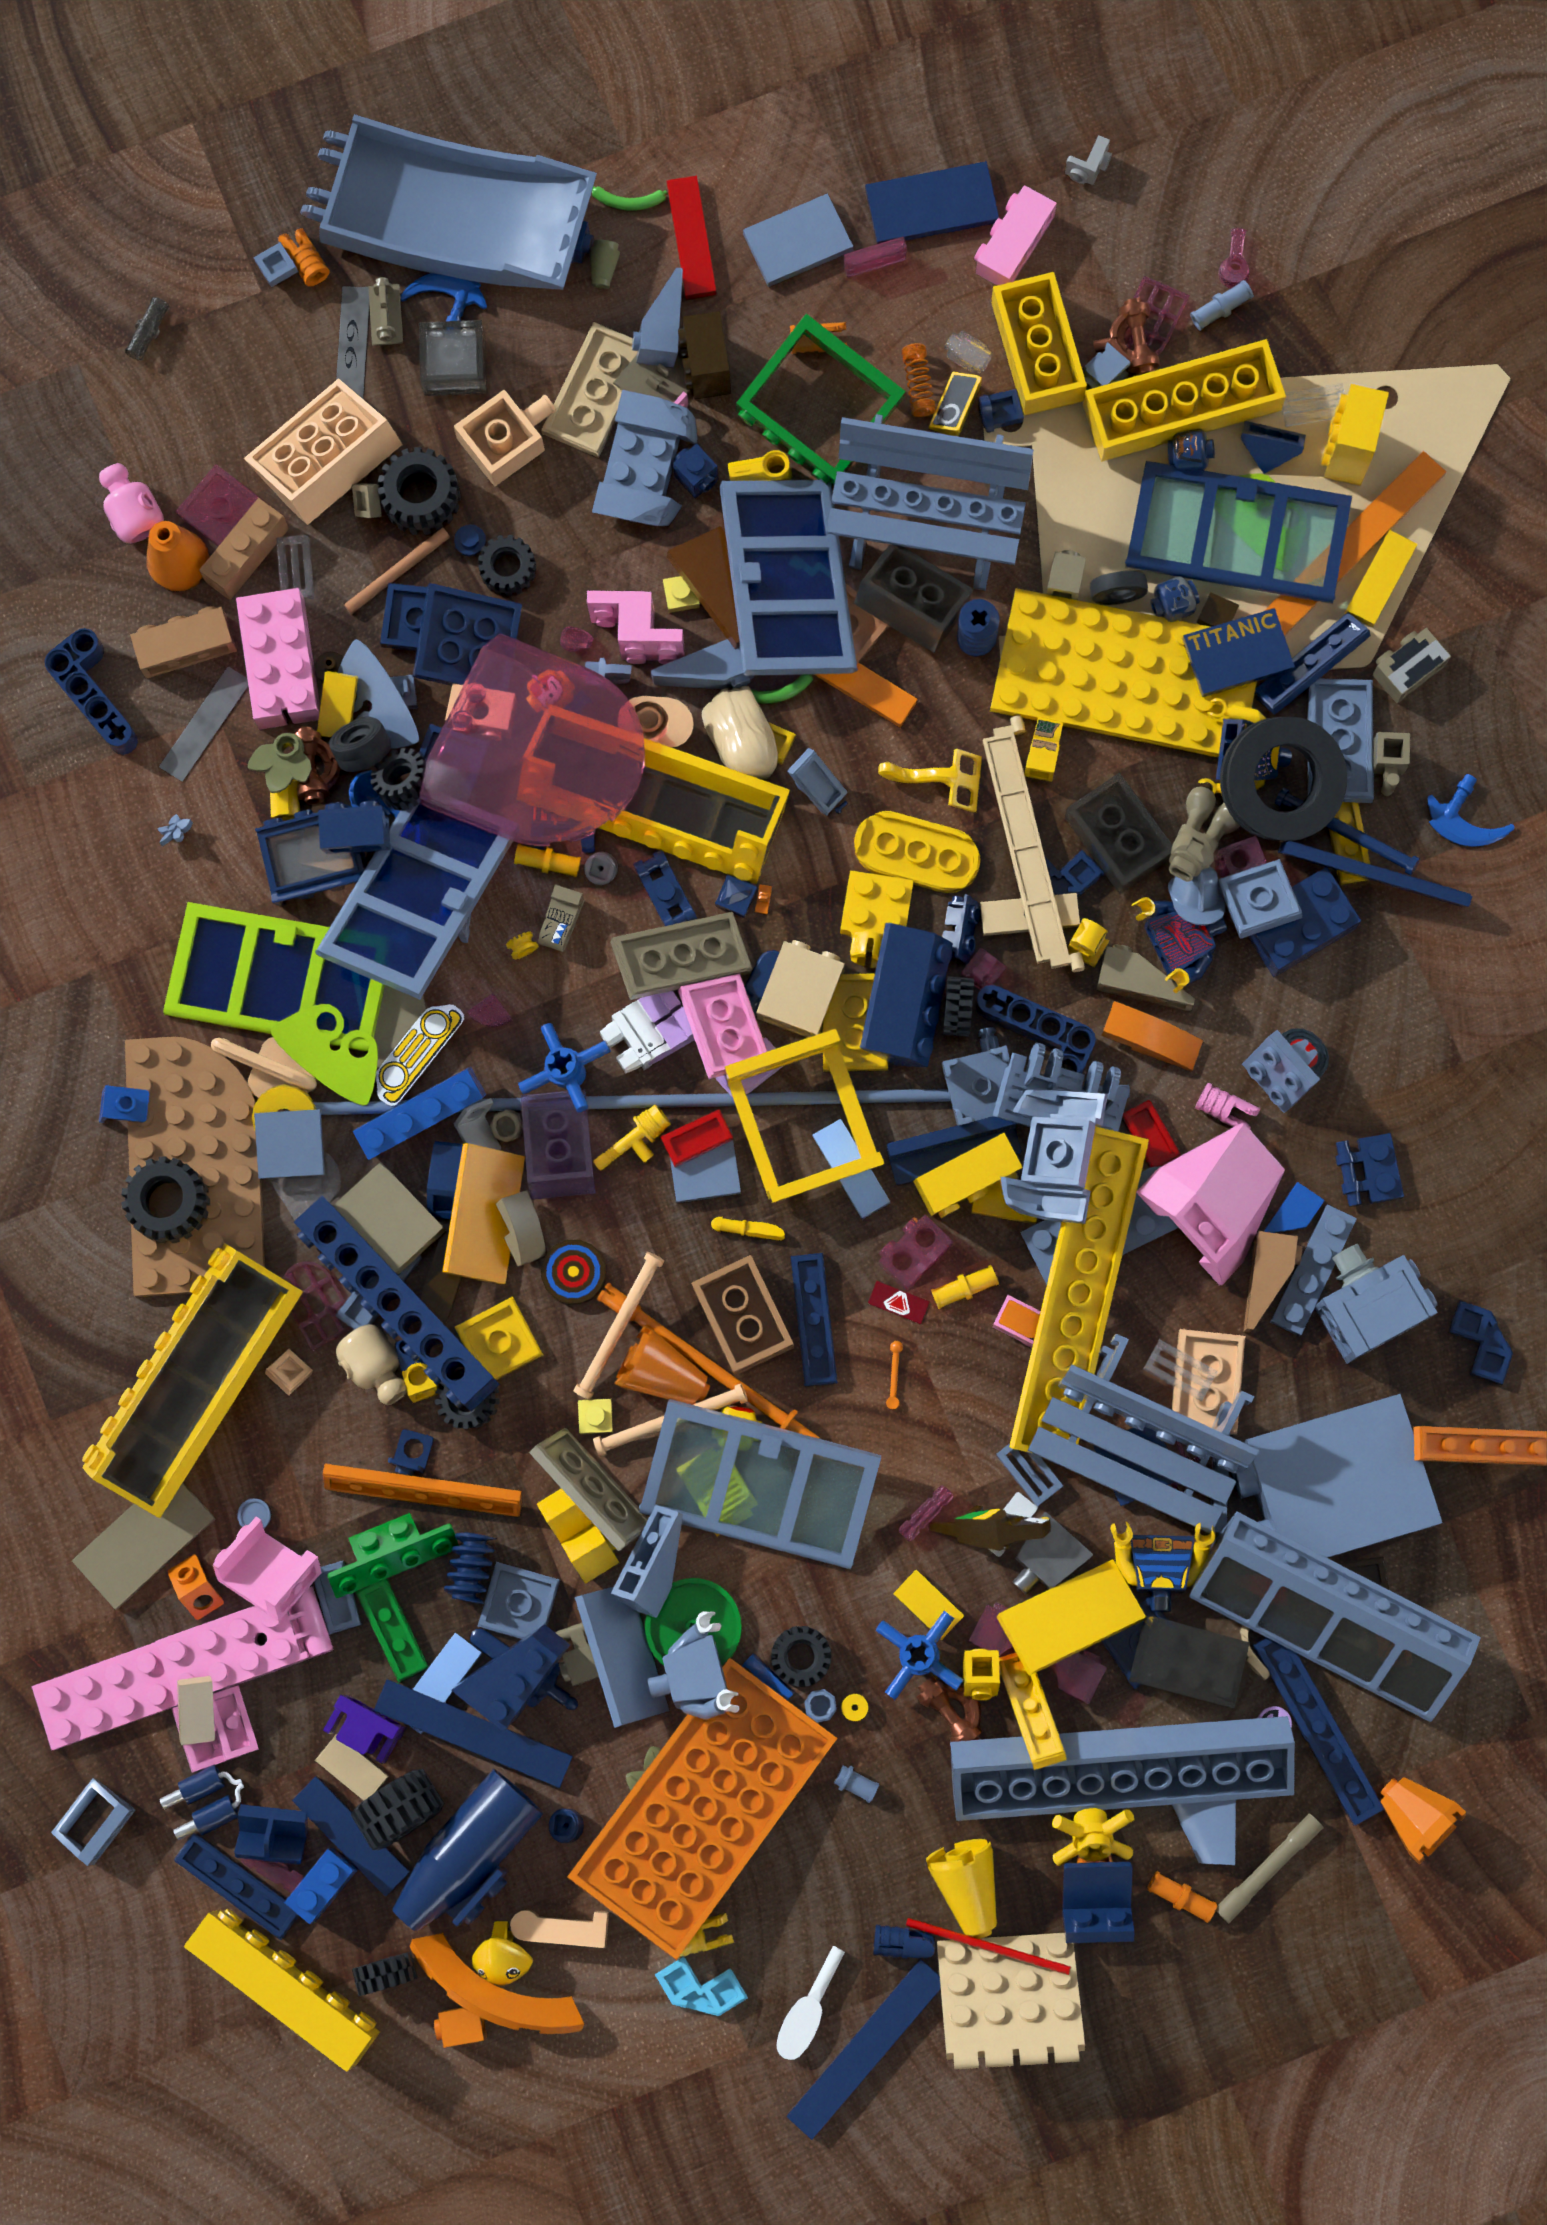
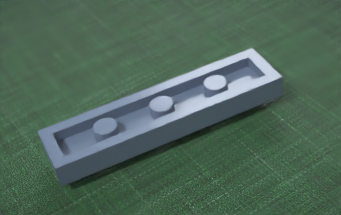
M1328 1204L1325 1206L1301 1256L1300 1265L1296 1266L1270 1323L1299 1337L1302 1335L1335 1266L1332 1257L1342 1251L1357 1218Z

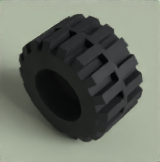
M414 447V452L412 453L405 449L401 451L403 456L398 458L396 455H393L390 458L392 464H385L383 466L384 476L379 475L378 479L380 486L378 488L379 497L389 520L393 525L397 523L398 529L405 532L409 528L412 535H418V531L423 530L424 535H429L432 528H436L437 531L443 527L442 523L444 521L450 524L453 520L452 512H458L459 505L457 501H461L458 481L453 467L450 463L447 464L446 458L440 454L436 457L435 451L429 448L426 453H423L421 447ZM428 480L437 485L434 495L425 502L410 503L402 498L405 488L414 481Z
M159 1157L158 1161H154L151 1158L145 1161L146 1166H136L134 1168L136 1174L133 1177L128 1175L125 1180L128 1183V1187L122 1188L121 1193L125 1197V1201L121 1202L122 1209L127 1213L125 1217L128 1222L145 1237L151 1240L154 1239L159 1243H166V1241L177 1243L180 1242L179 1238L184 1237L188 1239L193 1236L191 1231L194 1229L199 1231L203 1226L200 1224L202 1218L207 1219L209 1213L206 1211V1206H210V1198L207 1196L209 1191L207 1185L202 1181V1177L188 1164H184L176 1158L169 1160L167 1157ZM165 1183L178 1184L183 1192V1201L180 1208L169 1217L157 1218L153 1216L149 1209V1200L153 1191Z
M417 1769L406 1773L372 1794L354 1809L351 1816L372 1850H381L402 1839L432 1819L442 1810L445 1803L424 1769Z

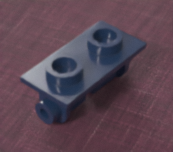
M965 894L964 898L953 896L952 901L948 902L945 925L954 926L955 931L943 932V938L953 943L950 961H955L956 957L966 965H969L970 956L975 951V926L979 923L981 916L979 903L968 894Z

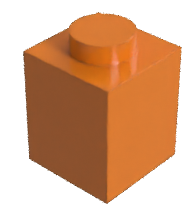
M463 2007L442 2010L438 2013L439 2019L434 2020L437 2041L442 2040L443 2048L484 2041L487 2038L485 2020Z

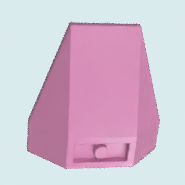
M1241 1123L1158 1168L1136 1193L1157 1216H1169L1204 1255L1199 1261L1202 1267L1219 1285H1223L1244 1262L1285 1169L1244 1123Z

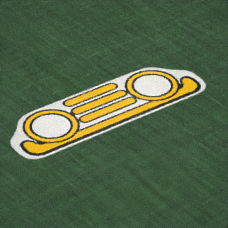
M449 1004L430 1007L422 1013L376 1072L377 1095L380 1100L390 1106L400 1102L462 1024L464 1014L460 1009Z

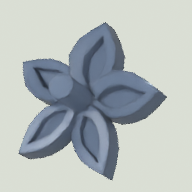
M176 814L170 819L168 826L157 828L164 835L159 842L161 846L166 845L173 838L176 842L183 841V833L189 831L193 824L191 819L181 820Z

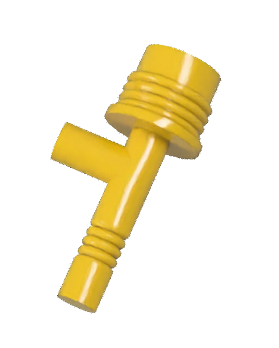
M656 1104L642 1112L640 1116H634L633 1120L637 1127L616 1142L608 1151H605V1153H602L593 1160V1163L600 1171L631 1147L643 1162H646L654 1155L642 1139L646 1136L653 1143L656 1137L661 1135L671 1125L669 1119Z

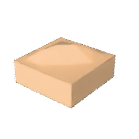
M288 1349L266 1369L265 1374L286 1394L290 1395L311 1376L313 1370L294 1352Z

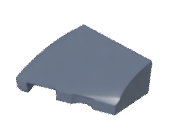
M1236 1800L1172 1804L1198 1863L1235 1865Z

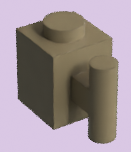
M1377 732L1373 740V773L1383 774L1381 793L1389 796L1394 792L1400 781L1398 775H1404L1410 765V733Z
M581 1622L555 1632L566 1642L572 1640L575 1648L565 1652L562 1656L564 1661L559 1663L564 1681L571 1680L572 1686H577L599 1678L590 1646L585 1637L586 1633L583 1623Z

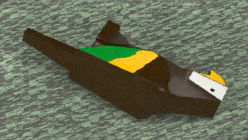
M978 1505L967 1511L966 1515L954 1518L955 1522L928 1523L929 1531L957 1537L958 1543L997 1551L1010 1549L1015 1541L1042 1539L1051 1532V1523L1048 1517H1023L1008 1514L1002 1509L984 1511L983 1506Z

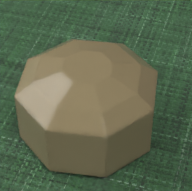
M507 1109L494 1115L490 1128L495 1138L509 1142L520 1137L524 1123L519 1113Z

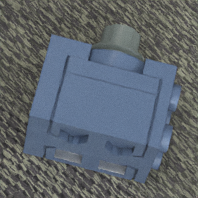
M1358 1243L1332 1257L1341 1272V1275L1336 1279L1342 1281V1288L1323 1298L1315 1305V1310L1346 1364L1425 1322L1438 1313L1435 1309L1437 1301L1428 1288L1424 1290L1418 1280L1421 1275L1413 1260L1407 1261L1405 1255H1402L1380 1268L1375 1267L1373 1264L1374 1258L1372 1257L1367 1260Z

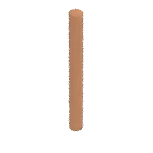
M442 527L344 604L345 608L352 615L388 587V583H393L450 538L449 534Z

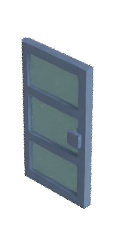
M669 1399L642 1503L639 1505V1513L650 1516L655 1505L662 1506L683 1514L682 1525L851 1570V1567L854 1565V1556L881 1461V1455Z

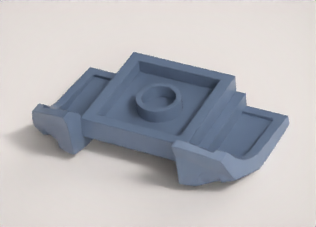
M622 390L615 417L618 425L604 481L599 482L592 513L649 525L669 526L682 507L672 498L666 497L674 459L680 439L692 444L697 443L696 419L686 407L671 401Z
M1026 1090L1012 1113L1030 1119L1031 1126L1021 1180L1001 1177L1006 1205L1020 1214L1039 1219L1085 1224L1091 1191L1085 1189L1093 1137L1095 1126H1103L1108 1094L1056 1090Z

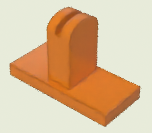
M759 885L755 913L768 914L772 886Z

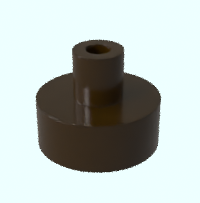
M330 651L321 654L317 658L315 672L322 683H324L326 671L338 672L343 660L342 655Z

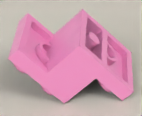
M587 591V606L591 623H596L600 627H613L615 623H618V644L622 660H627L630 664H644L646 660H659V663L665 665L685 656L682 629H654L655 611L652 592Z

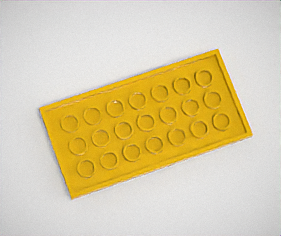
M1016 588L990 712L1010 716L1021 715L1025 719L1035 721L1038 720V717L1061 721L1065 727L1219 757L1223 719H1229V716L1223 715L1219 719L1209 718L1207 712L1220 714L1222 711L1220 705L1210 703V701L1220 698L1224 700L1228 707H1232L1234 704L1252 708L1257 681L1202 697L1182 638L1183 635L1209 628V626L1179 620L1168 622L1164 617Z

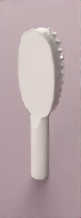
M835 1946L832 1947L808 1996L799 1999L784 2019L776 2044L777 2051L783 2058L793 2060L800 2057L815 2036L822 2014L820 2001L845 1953L843 1950Z

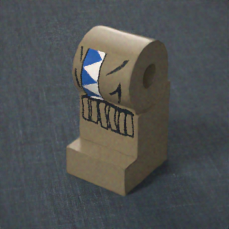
M555 885L545 916L546 919L540 931L538 944L564 952L585 900L583 893Z

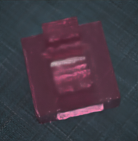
M980 948L963 969L961 976L964 978H974V985L981 990L985 986L994 985L1006 970V966Z

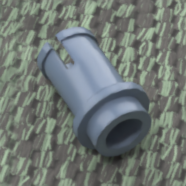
M843 1765L834 1784L839 1786L840 1791L846 1789L870 1803L879 1787V1783H875L853 1771L854 1767L850 1766L847 1768Z

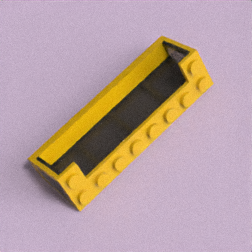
M549 704L523 757L516 799L524 801L529 805L552 811L560 816H566L583 822L588 826L611 832L619 837L642 843L650 848L662 850L678 858L698 863L709 869L729 874L740 880L757 884L783 816L790 790Z
M225 1243L222 1248L217 1247L208 1260L210 1267L204 1276L199 1275L190 1288V1292L193 1294L186 1305L180 1304L172 1317V1320L175 1321L168 1333L164 1331L159 1336L154 1346L157 1350L150 1361L146 1359L142 1363L136 1374L139 1379L132 1389L127 1388L122 1394L118 1403L121 1406L114 1417L110 1416L105 1421L100 1431L103 1435L96 1446L92 1444L82 1459L85 1463L82 1468L93 1480L158 1518H161L303 1293L302 1290Z

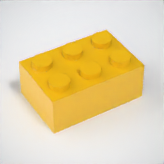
M1351 384L1347 395L1341 393L1334 417H1332L1330 423L1329 439L1321 461V465L1326 466L1324 478L1361 486L1376 450L1389 392Z
M1002 1133L916 1178L913 1182L930 1215L933 1216L938 1213L940 1218H943L960 1208L958 1202L967 1198L969 1203H972L990 1193L987 1189L988 1186L996 1183L998 1188L1002 1187L1001 1177L1019 1178L1016 1172L1023 1167L1005 1133Z

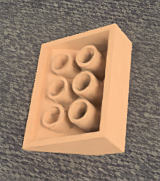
M338 378L244 459L279 498L308 525L350 490L353 484H357L403 444L387 419Z

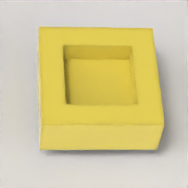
M681 576L663 579L669 613L700 608L699 600Z
M611 1399L578 1400L579 1434L613 1433Z

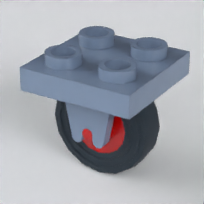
M1293 1028L1282 1034L1278 1030L1273 1032L1242 1065L1248 1071L1250 1077L1257 1081L1269 1095L1270 1100L1285 1113L1320 1080L1327 1070L1329 1056L1324 1043L1313 1032Z

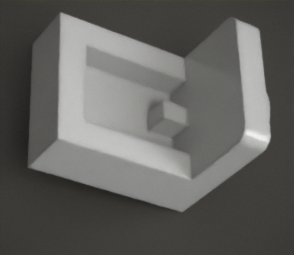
M1098 135L1087 162L1069 156L1066 162L1065 174L1077 183L1094 185L1100 170L1106 171L1111 160L1112 153L1108 152L1110 140Z

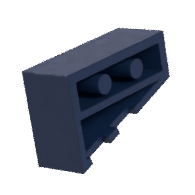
M544 1624L477 1671L468 1675L451 1691L504 1732L517 1720L567 1651L570 1644Z

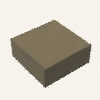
M361 483L352 485L355 516L366 518L381 517L379 487L377 484Z

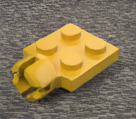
M850 871L840 934L851 937L850 958L855 964L864 967L868 951L872 952L871 968H876L885 923L907 926L914 880Z

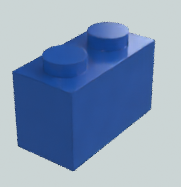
M329 1848L284 1903L308 1924L316 1923L359 1869L335 1848Z

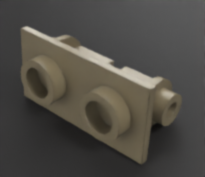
M385 277L377 278L373 286H368L372 346L403 344L400 284H391L388 278Z

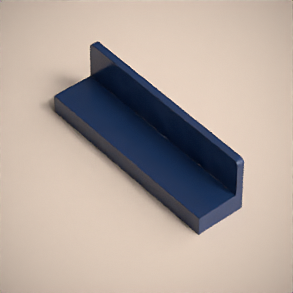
M992 1116L888 1143L886 1149L896 1185L911 1183L916 1178L1002 1133H1005L1015 1154L1019 1155L1022 1150L1016 1132L1017 1124Z

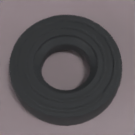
M1137 571L1108 573L1093 579L1090 583L1092 601L1103 605L1132 602L1144 597L1148 592L1145 574Z

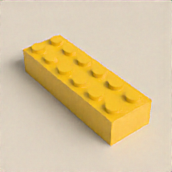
M1265 339L1085 390L1083 407L1100 460L1103 462L1166 444L1168 440H1173V436L1179 432L1202 429L1204 432L1282 411L1286 394L1268 341Z
M220 1909L209 1912L184 1947L343 2070L348 2072L355 2067L380 2033L375 2028L377 2022L362 2011L356 2014L348 2008L349 2000L337 1991H333L331 1994L322 1988L323 1981L309 1970L303 1973L294 1966L296 1960L283 1950L275 1952L267 1945L270 1942L269 1939L255 1929L250 1932L241 1926L242 1918L233 1911L226 1909L224 1912Z

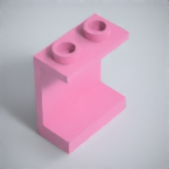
M255 1517L249 1525H245L240 1529L236 1540L217 1555L213 1564L217 1580L277 1621L283 1618L322 1573L318 1556L308 1550L302 1557L266 1534L262 1520L258 1517Z

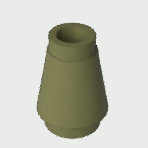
M599 239L594 240L593 247H590L591 285L593 287L610 288V282L621 254L618 251V243Z

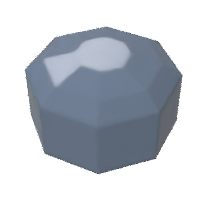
M825 1689L812 1691L804 1702L806 1715L816 1722L830 1720L837 1710L835 1696Z

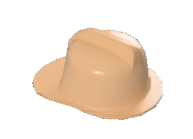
M634 697L623 704L617 717L618 729L668 747H678L686 742L692 734L694 726L692 713L688 707L681 701L669 697Z

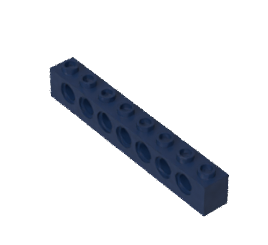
M323 1195L294 1221L301 1230L297 1236L309 1249L315 1245L322 1252L317 1258L330 1271L335 1267L343 1275L338 1279L351 1294L357 1290L364 1297L359 1303L372 1316L377 1312L385 1320L381 1324L384 1330L393 1339L399 1335L407 1343L402 1349L414 1362L420 1358L428 1366L424 1370L426 1375L436 1385L442 1381L450 1389L445 1395L458 1409L464 1404L472 1412L500 1385ZM336 1231L335 1240L325 1244L324 1239L326 1235ZM358 1254L357 1261L353 1265L345 1266V1261L349 1255ZM373 1276H379L378 1284L374 1288L367 1289V1281ZM400 1299V1305L396 1310L387 1311V1306L391 1300ZM416 1321H421L422 1326L419 1332L409 1334L410 1325ZM437 1344H443L442 1353L437 1357H430L432 1347ZM465 1367V1373L461 1379L451 1380L452 1372L456 1368Z

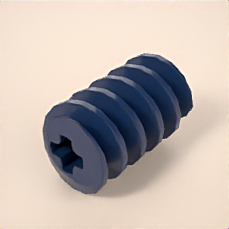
M983 599L971 600L960 611L957 642L961 650L967 655L983 656L990 652L996 644L1000 622L999 613L989 601Z
M469 1532L456 1533L455 1538L462 1542L463 1545L452 1548V1551L459 1555L460 1558L450 1560L449 1564L458 1570L447 1573V1578L455 1582V1584L444 1586V1591L452 1595L453 1599L483 1604L484 1601L476 1597V1593L486 1592L487 1588L478 1582L479 1580L489 1579V1574L482 1571L481 1568L492 1565V1561L485 1558L484 1554L494 1553L495 1548L488 1545L487 1541L496 1540L497 1538Z

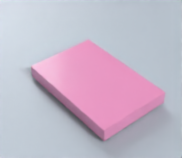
M740 973L679 988L678 993L708 1079L726 1075L725 1066L768 1052Z

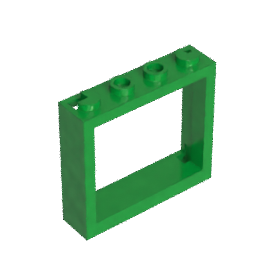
M806 313L736 402V409L739 411L738 416L747 425L752 427L756 424L764 431L763 437L771 444L777 446L780 443L788 449L787 455L800 466L806 463L814 470L812 475L817 480H821L826 485L831 481V484L835 485L837 471L846 473L855 461L841 459L835 467L831 466L753 405L751 402L803 335L887 399L877 412L878 415H883L882 424L888 420L905 398L906 391ZM876 415L873 417V419H872L870 422H873V423L875 422V417H876Z

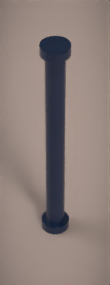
M1285 787L1281 789L1275 800L1277 806L1282 807L1284 805L1292 810H1295L1305 802L1289 794L1290 790ZM1335 817L1325 826L1406 869L1405 873L1410 876L1414 873L1420 862V858L1415 855L1411 858Z

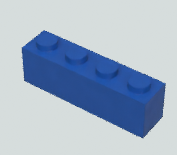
M470 1066L361 1125L352 1132L367 1159L370 1160L475 1103L487 1094Z

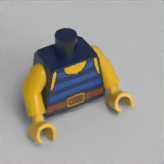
M1126 1522V1531L1118 1534L1115 1524H1112L1110 1529L1115 1540L1116 1565L1127 1583L1135 1586L1136 1591L1139 1593H1151L1152 1612H1171V1593H1184L1186 1587L1193 1586L1198 1576H1200L1199 1574L1205 1569L1210 1544L1215 1540V1527L1212 1525L1211 1533L1204 1536L1200 1534L1201 1523H1198L1195 1527L1196 1541L1194 1542V1536L1133 1535L1128 1522Z

